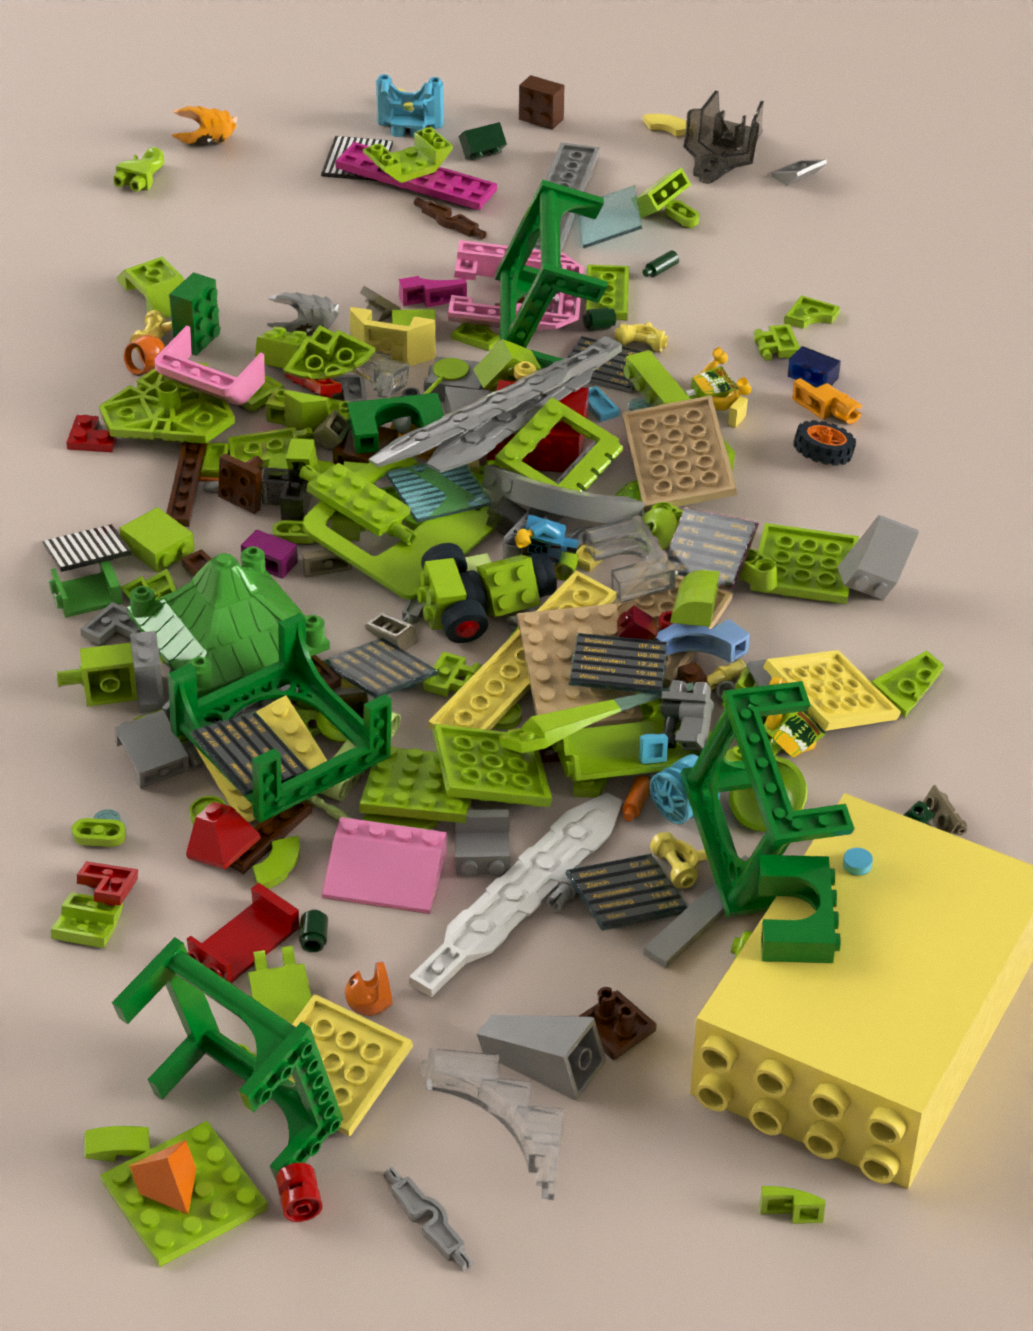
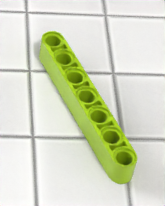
M659 502L652 506L651 510L654 508H665L675 515L679 526L684 511L667 502ZM749 547L738 578L759 590H772L778 584L776 562Z

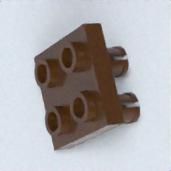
M226 453L220 456L218 497L255 514L260 511L261 489L263 487V460L259 456H254L247 462H243Z
M610 987L600 988L597 993L598 1003L578 1016L594 1018L603 1051L612 1060H615L656 1031V1023L622 993L618 990L612 991Z

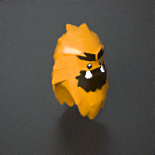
M185 106L173 111L174 114L191 118L200 125L199 129L194 132L172 134V137L183 143L208 145L211 142L224 143L237 127V117H231L226 110L221 111L216 108L209 109L201 106Z

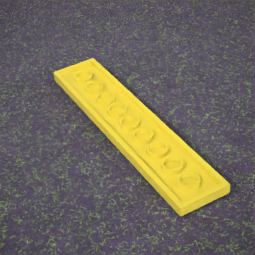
M576 570L537 611L612 604L616 599L617 592ZM519 629L428 721L429 729L433 730L435 724L491 730L528 692L531 686Z

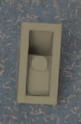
M363 286L360 294L367 297L365 302L369 304L366 309L372 310V321L381 322L392 316V310L401 309V307Z
M322 546L323 550L302 553L305 578L353 570L350 563Z

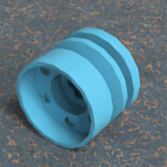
M693 754L681 758L672 767L665 768L650 780V792L656 807L665 818L675 824H684L694 817L680 775L683 768L694 766L699 756Z

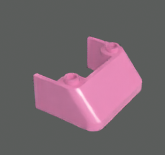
M185 326L155 357L156 371L169 380H175L180 385L234 405L246 403L265 383L263 353H259L238 377L188 360L192 355L189 326Z

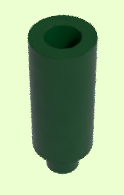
M670 250L647 263L642 273L645 277H655L678 264L679 256L675 251Z

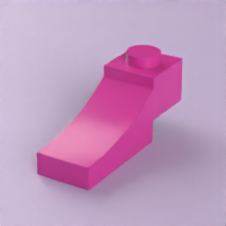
M414 276L399 279V298L403 306L424 303L426 307L449 304L451 295L467 297V282L465 278L430 280Z

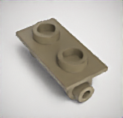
M933 785L923 801L935 814L932 819L933 823L940 830L950 834L957 833L958 835H963L967 831V823L961 819L958 813L954 812L955 809L948 800L947 794L940 792L936 785Z

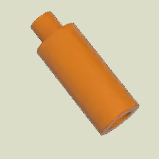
M643 775L635 778L622 807L623 818L626 821H633L634 818L640 816L650 793V778Z

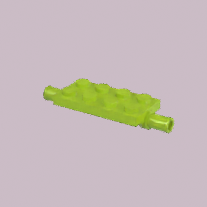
M337 463L324 473L318 472L308 464L301 469L299 476L309 482L307 484V492L378 537L386 533L390 537H397L408 546L415 542L417 532L402 524L403 519L410 515L411 507L340 463Z

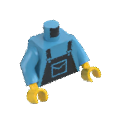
M528 515L526 529H520L515 537L518 548H522V555L528 556L545 552L550 557L552 563L560 562L562 551L576 554L579 540L565 537L566 526L564 524L533 515Z

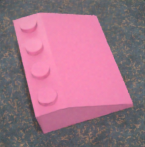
M340 817L334 835L322 898L430 914L447 856V832Z

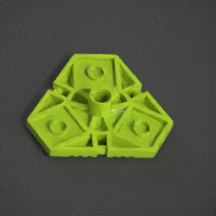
M196 362L208 367L207 363ZM155 368L136 380L137 387L129 385L99 405L100 414L112 437L141 438L142 440L149 439L155 441L156 438L169 442L180 441L182 443L206 444L235 423L234 414L226 401L180 385L175 380H169L158 373Z

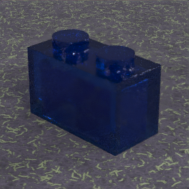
M802 346L789 358L787 377L795 380L801 378L816 388L827 383L832 386L839 379L841 360Z

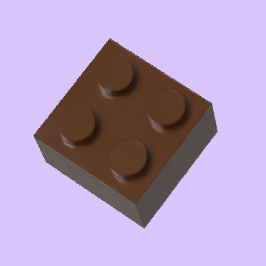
M530 75L519 85V120L553 130L564 119L565 85Z

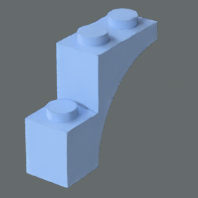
M727 619L721 624L715 625L712 629L706 626L674 623L658 631L657 637L653 641L667 642L665 656L678 652L695 651L712 654L732 663L748 653L750 634L732 620Z

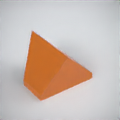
M186 1140L129 1165L139 1194L188 1215L197 1168Z

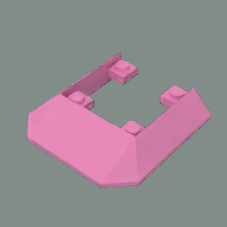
M459 240L454 278L475 280L476 275L495 278V272L508 246ZM533 249L525 265L541 269L540 250ZM561 253V268L583 274L584 267L566 254ZM557 292L535 332L555 330L579 320L581 298ZM451 295L448 321L500 328V306L472 303L473 297ZM521 303L516 305V315L522 305Z

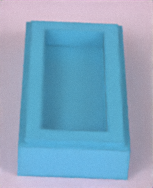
M598 386L589 388L588 410L600 422L620 416V409Z

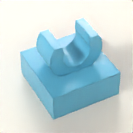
M654 733L640 736L638 760L641 764L667 762L668 737L665 734Z

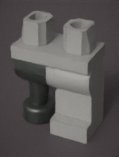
M673 680L669 691L662 692L661 698L663 701L660 711L665 717L663 732L658 734H665L668 737V748H676L678 743L683 750L702 751L708 739L711 715L714 709V703L710 699L711 687L706 682H696L693 693H687L688 685L685 682ZM677 723H681L680 731L677 730L675 735Z

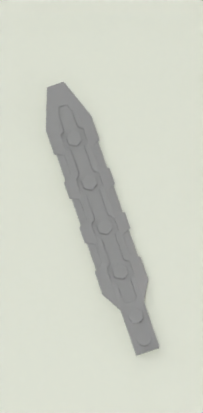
M603 336L586 348L596 346L607 351L609 359L602 362L601 365L622 352V344L607 336ZM566 359L556 361V362H554L553 364H551L550 366H552V365H554V364H557V363H559V362H561V361H564V360H566ZM600 366L590 368L582 372L580 376L570 378L563 385L549 392L537 395L508 412L498 414L469 431L459 433L443 441L428 460L427 466L442 473L479 460L496 448V445L505 438L519 432L551 397L560 401L571 392H576L589 383L593 371Z
M593 346L564 361L535 371L519 379L516 383L481 397L480 400L462 409L452 411L425 427L415 429L395 439L369 458V462L377 467H381L426 452L459 433L469 431L498 414L508 412L537 395L544 394L563 385L570 378L580 376L582 372L590 368L600 366L602 362L609 359L606 350Z

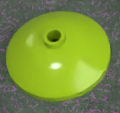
M774 756L793 811L803 810L807 800V783L804 775L793 762ZM753 788L729 791V804L736 819L750 830L766 832L767 830Z

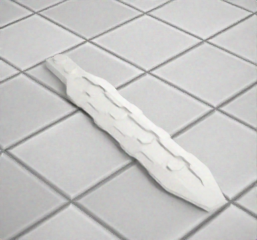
M606 792L566 811L550 827V831L533 847H529L518 857V861L501 878H496L473 905L467 910H463L447 925L444 944L409 976V985L432 998L465 964L492 954L508 938V934L526 916H530L541 905V901L557 886L559 881L567 878V875L570 874L568 870L578 866L589 854L594 853L610 838L621 811L623 800Z

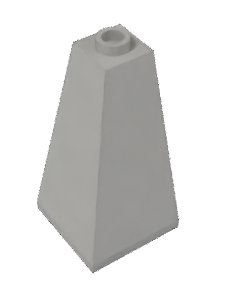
M491 1015L477 1033L484 1056L574 1100L579 1098L606 1062L596 1023L592 1017Z

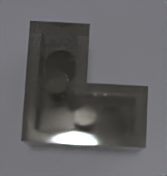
M265 467L261 482L262 504L280 505L282 521H303L307 515L312 494L307 492V484L309 482L299 476L301 470Z

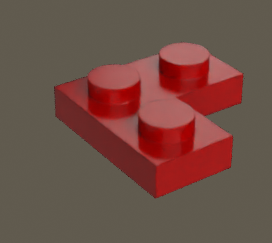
M76 415L66 442L67 449L113 452L117 437L110 436L107 430H97L99 416Z
M86 861L77 873V884L96 888L94 891V902L104 903L108 906H121L138 880V869Z

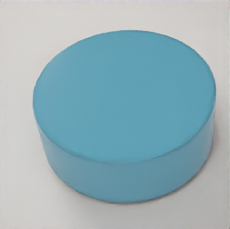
M851 848L844 854L843 867L850 874L865 875L872 868L873 857L869 851L863 848Z

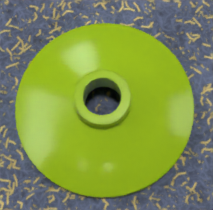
M654 508L645 513L636 527L635 537L638 546L649 554H658L668 549L678 528L675 515L665 508Z

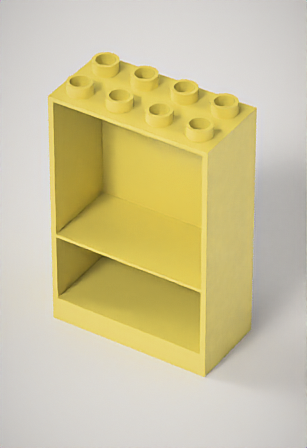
M844 793L837 805H847L855 828L854 831L849 835L814 839L803 855L829 856L830 868H835V885L831 886L832 890H837V906L833 907V911H838L839 926L838 929H835V933H839L841 937L840 951H835L833 963L762 961L761 932L763 919L800 920L816 912L809 903L802 899L776 896L697 1016L690 1094L696 1096L699 1102L710 1110L719 1112L726 1109L749 1119L759 1131L765 1134L777 1135L781 1133L805 1144L811 1153L820 1158H838L861 1168L862 1172L869 1179L877 1183L887 1184L893 1182L909 1189L1033 962V865ZM863 848L869 851L873 857L871 870L865 875H853L847 872L843 867L844 854L847 850Z

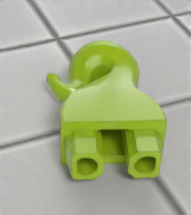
M149 147L142 159H138V156L134 154L133 160L119 163L116 166V174L113 176L114 185L117 187L127 185L130 186L132 191L139 192L141 189L148 191L153 183V174L164 165L165 157L162 150L157 147Z

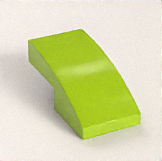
M108 1126L85 1130L84 1158L114 1162L117 1155L136 1157L150 1150L149 1127Z
M761 1186L760 1214H791L792 1224L823 1223L826 1206L825 1199L798 1189L780 1186Z

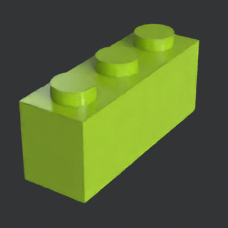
M681 167L664 175L634 198L632 203L640 217L644 218L659 211L691 186V183Z

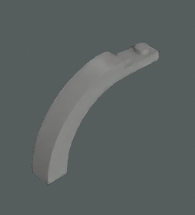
M486 465L482 483L483 488L509 497V500L558 515L600 523L637 526L642 517L645 504L627 496L592 494L546 484L495 465Z

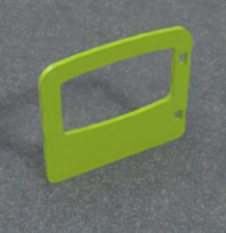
M411 457L381 467L368 463L355 472L372 484L395 470L402 473L410 472L412 474L407 476L418 477L413 480H422L424 483H420L421 485L429 484L432 486L428 487L429 490L437 489L438 491L434 492L435 494L443 493L445 495L440 496L443 499L446 498L440 507L414 530L417 532V538L410 546L403 541H399L378 556L368 554L326 526L330 519L339 511L323 501H320L304 517L302 527L305 534L406 600H413L417 597V588H420L421 585L420 572H423L421 559L428 549L442 543H453L462 549L465 556L496 530L502 522V516L497 511L479 503L473 496L429 468L422 471L420 475L413 471L412 468L425 469V467ZM478 503L480 505L475 507L479 508L480 510L476 511L468 505Z

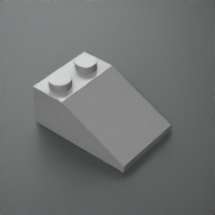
M878 515L838 566L844 586L884 600L900 578L919 534L918 530Z

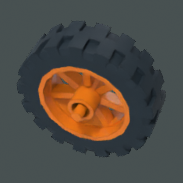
M811 420V422L804 421L803 424L800 423L798 425L793 446L805 458H811L812 461H819L825 465L832 464L833 466H838L839 464L845 465L851 461L856 447V439L853 438L851 433L846 432V429L839 428L836 424Z

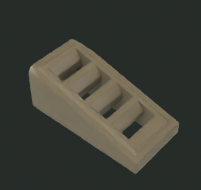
M383 612L365 624L366 630L379 639H386L404 651L418 642V636L413 625Z

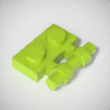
M790 324L769 326V330L762 332L761 329L754 331L755 344L759 346L758 351L761 357H764V360L770 361L772 353H777L778 358L800 356L801 349Z
M443 651L433 667L435 670L431 671L436 675L425 679L423 690L447 697L450 691L457 692L482 665L474 663L473 666L466 665V657ZM459 676L465 677L463 681L458 680Z

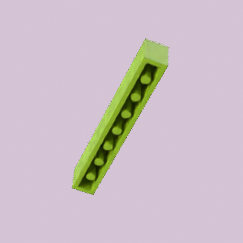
M650 350L626 356L624 375L627 379H630L635 389L642 394L647 404H650L651 407L690 399ZM723 438L731 470H733L735 451Z

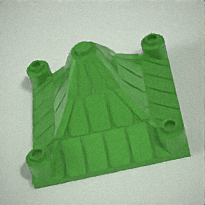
M254 546L248 547L241 552V566L231 554H219L208 561L191 579L190 583L172 593L158 597V599H155L154 591L146 586L136 587L129 595L130 606L127 607V615L141 632L156 631L159 655L169 668L175 671L190 663L196 668L198 699L278 662V622L298 613H301L306 618V647L310 657L330 649V641L325 637L324 620L317 615L306 616L302 613L299 607L293 603L292 599L266 571L264 551Z

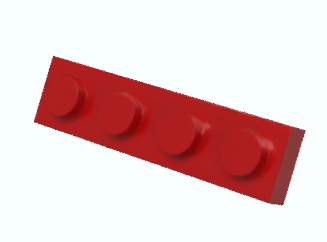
M285 373V377L292 380L293 383L300 384L303 388L310 389L311 392L319 393L322 397H333V393H342V384L331 378L305 379Z

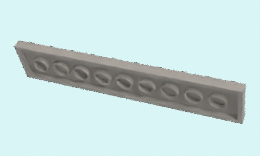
M561 142L546 181L585 192L598 159L600 147ZM566 212L561 217V251L575 218V213ZM540 237L534 247L536 250H540Z

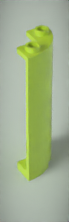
M665 719L582 728L552 744L553 751L558 752L565 776L573 781L659 772L665 768L672 767L675 762L686 755L693 754L699 756L701 751L683 750L677 743L676 748H667V762L641 764L638 760L640 736L663 732ZM677 723L675 735L677 730L680 731L681 723Z

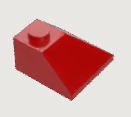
M213 802L196 816L186 856L188 859L226 870L261 837L233 807Z

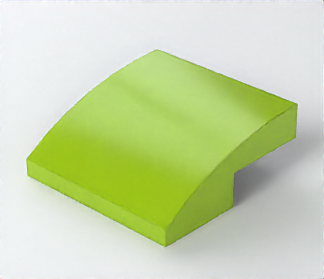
M71 892L61 905V916L51 928V939L104 948L118 923L124 902L121 906H108L104 903L94 902V896Z

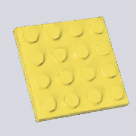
M839 650L767 659L763 666L771 675V678L781 677L782 681H788L789 683L803 682L811 704L808 711L805 712L825 731L897 720L901 713Z
M286 695L255 712L307 770L328 761ZM195 746L196 751L229 806L233 807L248 823L255 820L253 817V805Z
M314 994L292 1025L297 1027L300 1022H303L311 1028L343 1117L337 1131L350 1137L413 1048L412 1040ZM291 1074V1076L288 1079L295 1083L293 1076Z

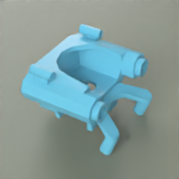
M382 74L376 80L377 122L383 126L391 125V135L402 137L406 135V128H410V135L414 137V132L426 128V125L433 129L441 128L444 125V84L440 78L432 77L428 83L423 84L419 91L408 93L398 90L392 84V79L389 75ZM406 102H411L415 109L407 111L403 105Z

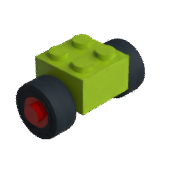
M442 543L431 547L422 556L421 566L423 572H420L421 585L420 588H417L418 602H422L424 607V619L429 621L431 630L444 629L447 638L452 642L467 643L474 641L486 632L488 619L483 606L479 602L466 600L467 594L459 574L467 571V561L464 553L458 545L453 543Z
M545 552L528 556L518 555L476 566L477 572L470 570L459 573L467 594L466 600L479 602L483 606L484 611H486V614L494 617L541 605V597L552 595L557 590L556 572L550 557Z

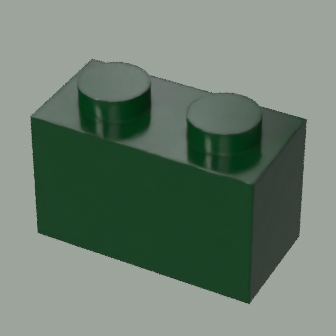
M500 122L466 130L458 136L465 159L473 158V160L484 157V154L487 153L496 155L501 153L502 149L507 145Z

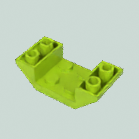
M427 127L414 132L413 147H407L406 149L391 153L380 143L364 148L363 153L384 172L400 183L436 172L452 151L453 145L435 129Z
M159 257L124 269L117 276V281L127 291L137 288L146 297L147 312L151 310L160 311L167 319L171 317L169 294L184 281V278L165 258Z

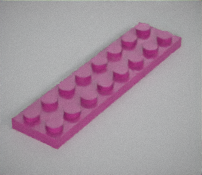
M353 142L335 161V168L345 172L372 178L382 183L392 184L399 188L409 189L416 193L426 194L436 199H443L474 210H480L497 191V183L439 167L434 173L400 183L384 172L363 153V149L370 146Z

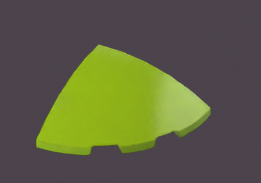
M319 325L311 338L306 337L283 371L292 376L305 379L334 378L360 367L374 354L376 348L340 330H337L335 333Z

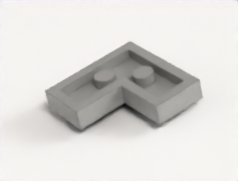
M364 374L341 375L331 378L342 384V393H333V397L344 396V401L349 402L367 400Z
M114 602L109 604L80 629L82 637L98 645H102L116 632L130 639V634L141 632L127 615V609Z

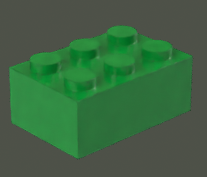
M194 272L169 294L173 339L185 326H189L191 353L197 356L211 341L218 337L221 328L219 325L216 279Z

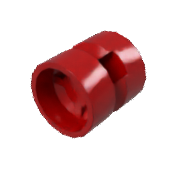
M293 1163L278 1171L276 1183L279 1195L281 1196L284 1217L292 1222H303L313 1219L320 1214L323 1206L314 1168L307 1163Z

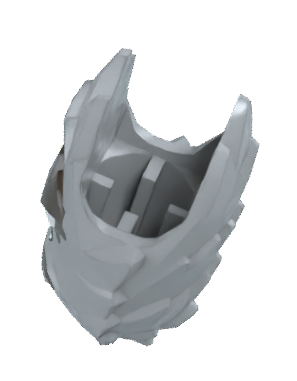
M284 292L269 297V300L292 306L297 310L298 318L292 322L267 323V326L272 328L283 327L286 328L287 332L303 331L307 334L315 332L319 325L328 329L338 316L339 304L333 305L326 296L322 298L314 294L310 296L298 292Z

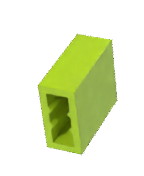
M158 507L119 527L121 544L124 548L157 573L181 560V558L195 552L193 533Z

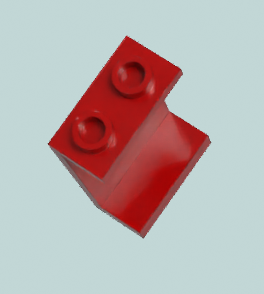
M257 883L251 888L252 904L203 943L192 936L187 938L188 955L230 983L254 965L253 952L265 950L267 955L300 929L299 909L261 883Z

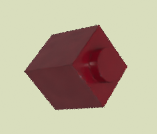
M635 605L627 612H623L617 620L618 637L652 641L657 637V619Z

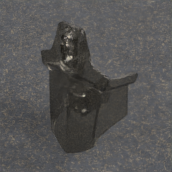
M716 90L701 109H691L688 111L683 147L694 157L693 175L699 177L700 182L705 184L713 183L736 167L753 164L756 142L763 132L762 115L764 101H760L751 126L746 125V115H743L742 123L740 124L724 120L725 111L722 110L720 112L719 91Z

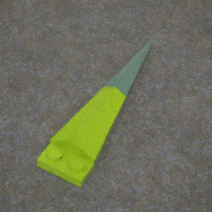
M693 682L687 684V691L694 689ZM669 688L661 689V694L640 693L531 716L522 726V729H512L508 731L507 735L499 736L500 747L519 753L545 749L601 719L634 706L659 699L662 696V692L669 691Z

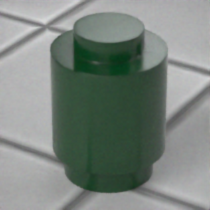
M608 307L588 309L586 314L583 315V324L589 331L610 329L611 326L616 325L615 311Z
M313 909L301 915L299 942L302 949L307 952H319L327 942L328 917L323 912Z

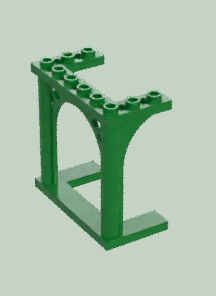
M542 179L495 272V280L500 281V341L504 339L526 348L557 292L595 303L600 302L607 289V281L561 268L560 220L566 212L596 220L604 205V198ZM539 237L541 269L525 265ZM524 295H526V297H525V299H524V301H523V303H522V305H521V307H520V309H519V311H518V313H517V315H516V305H517V302H518V300H519L521 297H523ZM531 350L542 369L556 361L563 360L559 357Z
M301 613L278 622V662L204 697L197 698L196 668L191 663L168 673L172 733L176 737L184 734L253 805V817L259 823L391 757L392 699L384 694L364 704V720L327 685L317 671L306 647V618ZM287 684H290V688L288 690H278L279 688ZM286 695L288 699L306 703L318 710L355 746L282 784L281 754L274 748L252 759L253 792L244 795L192 735L195 734L194 730L217 724L209 723L216 718L221 719V722L231 720L238 711L252 703L266 699H278Z
M802 681L725 690L722 694L725 709L694 766L683 768L680 773L727 918L766 912L776 896H758L757 873L759 854L783 855L790 843L849 835L855 829L846 804L796 811L792 809L761 717L808 711L811 704ZM734 738H736L743 760L730 762L724 756ZM753 788L767 831L750 858L745 861L737 855L718 793Z
M174 937L113 1000L114 1009L119 1019L129 1024L166 985L187 1038L148 1078L154 1094L163 1100L205 1054L243 1079L246 1083L238 1091L245 1107L255 1112L260 1105L265 1104L271 1099L280 1107L288 1123V1145L270 1164V1169L276 1180L278 1171L283 1167L293 1163H305L310 1156L316 1155L322 1143L330 1134H334L339 1129L343 1120L312 1030L303 1022H300L295 1027L188 955L184 943ZM205 995L246 1023L255 1038L256 1057L220 1033ZM291 1074L293 1076L295 1083L288 1079L291 1076Z

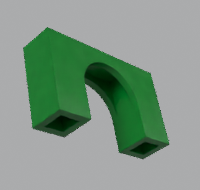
M438 393L347 403L348 423L356 454L378 452V428L386 423L393 422L395 419L410 416L412 424L422 428L444 416Z
M759 854L757 873L758 896L796 897L809 903L816 911L813 915L800 920L763 919L761 932L762 961L833 963L835 951H840L841 937L839 933H835V929H838L839 913L838 911H833V907L837 906V890H832L831 886L835 885V868H830L829 856Z

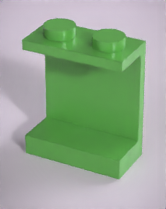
M108 556L98 558L100 573L64 582L60 581L56 568L51 569L52 579L48 580L51 594L56 593L54 598L57 609L62 608L65 618L104 609L112 602L118 605L123 604L121 587Z

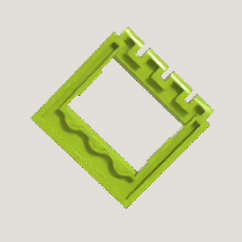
M551 397L495 456V462L507 470L527 478L583 492L610 465L611 461L623 451V446L619 444V438ZM562 420L570 425L573 430L589 440L596 441L597 444L557 484L522 462V459L536 448V444L550 433L551 428L556 423Z

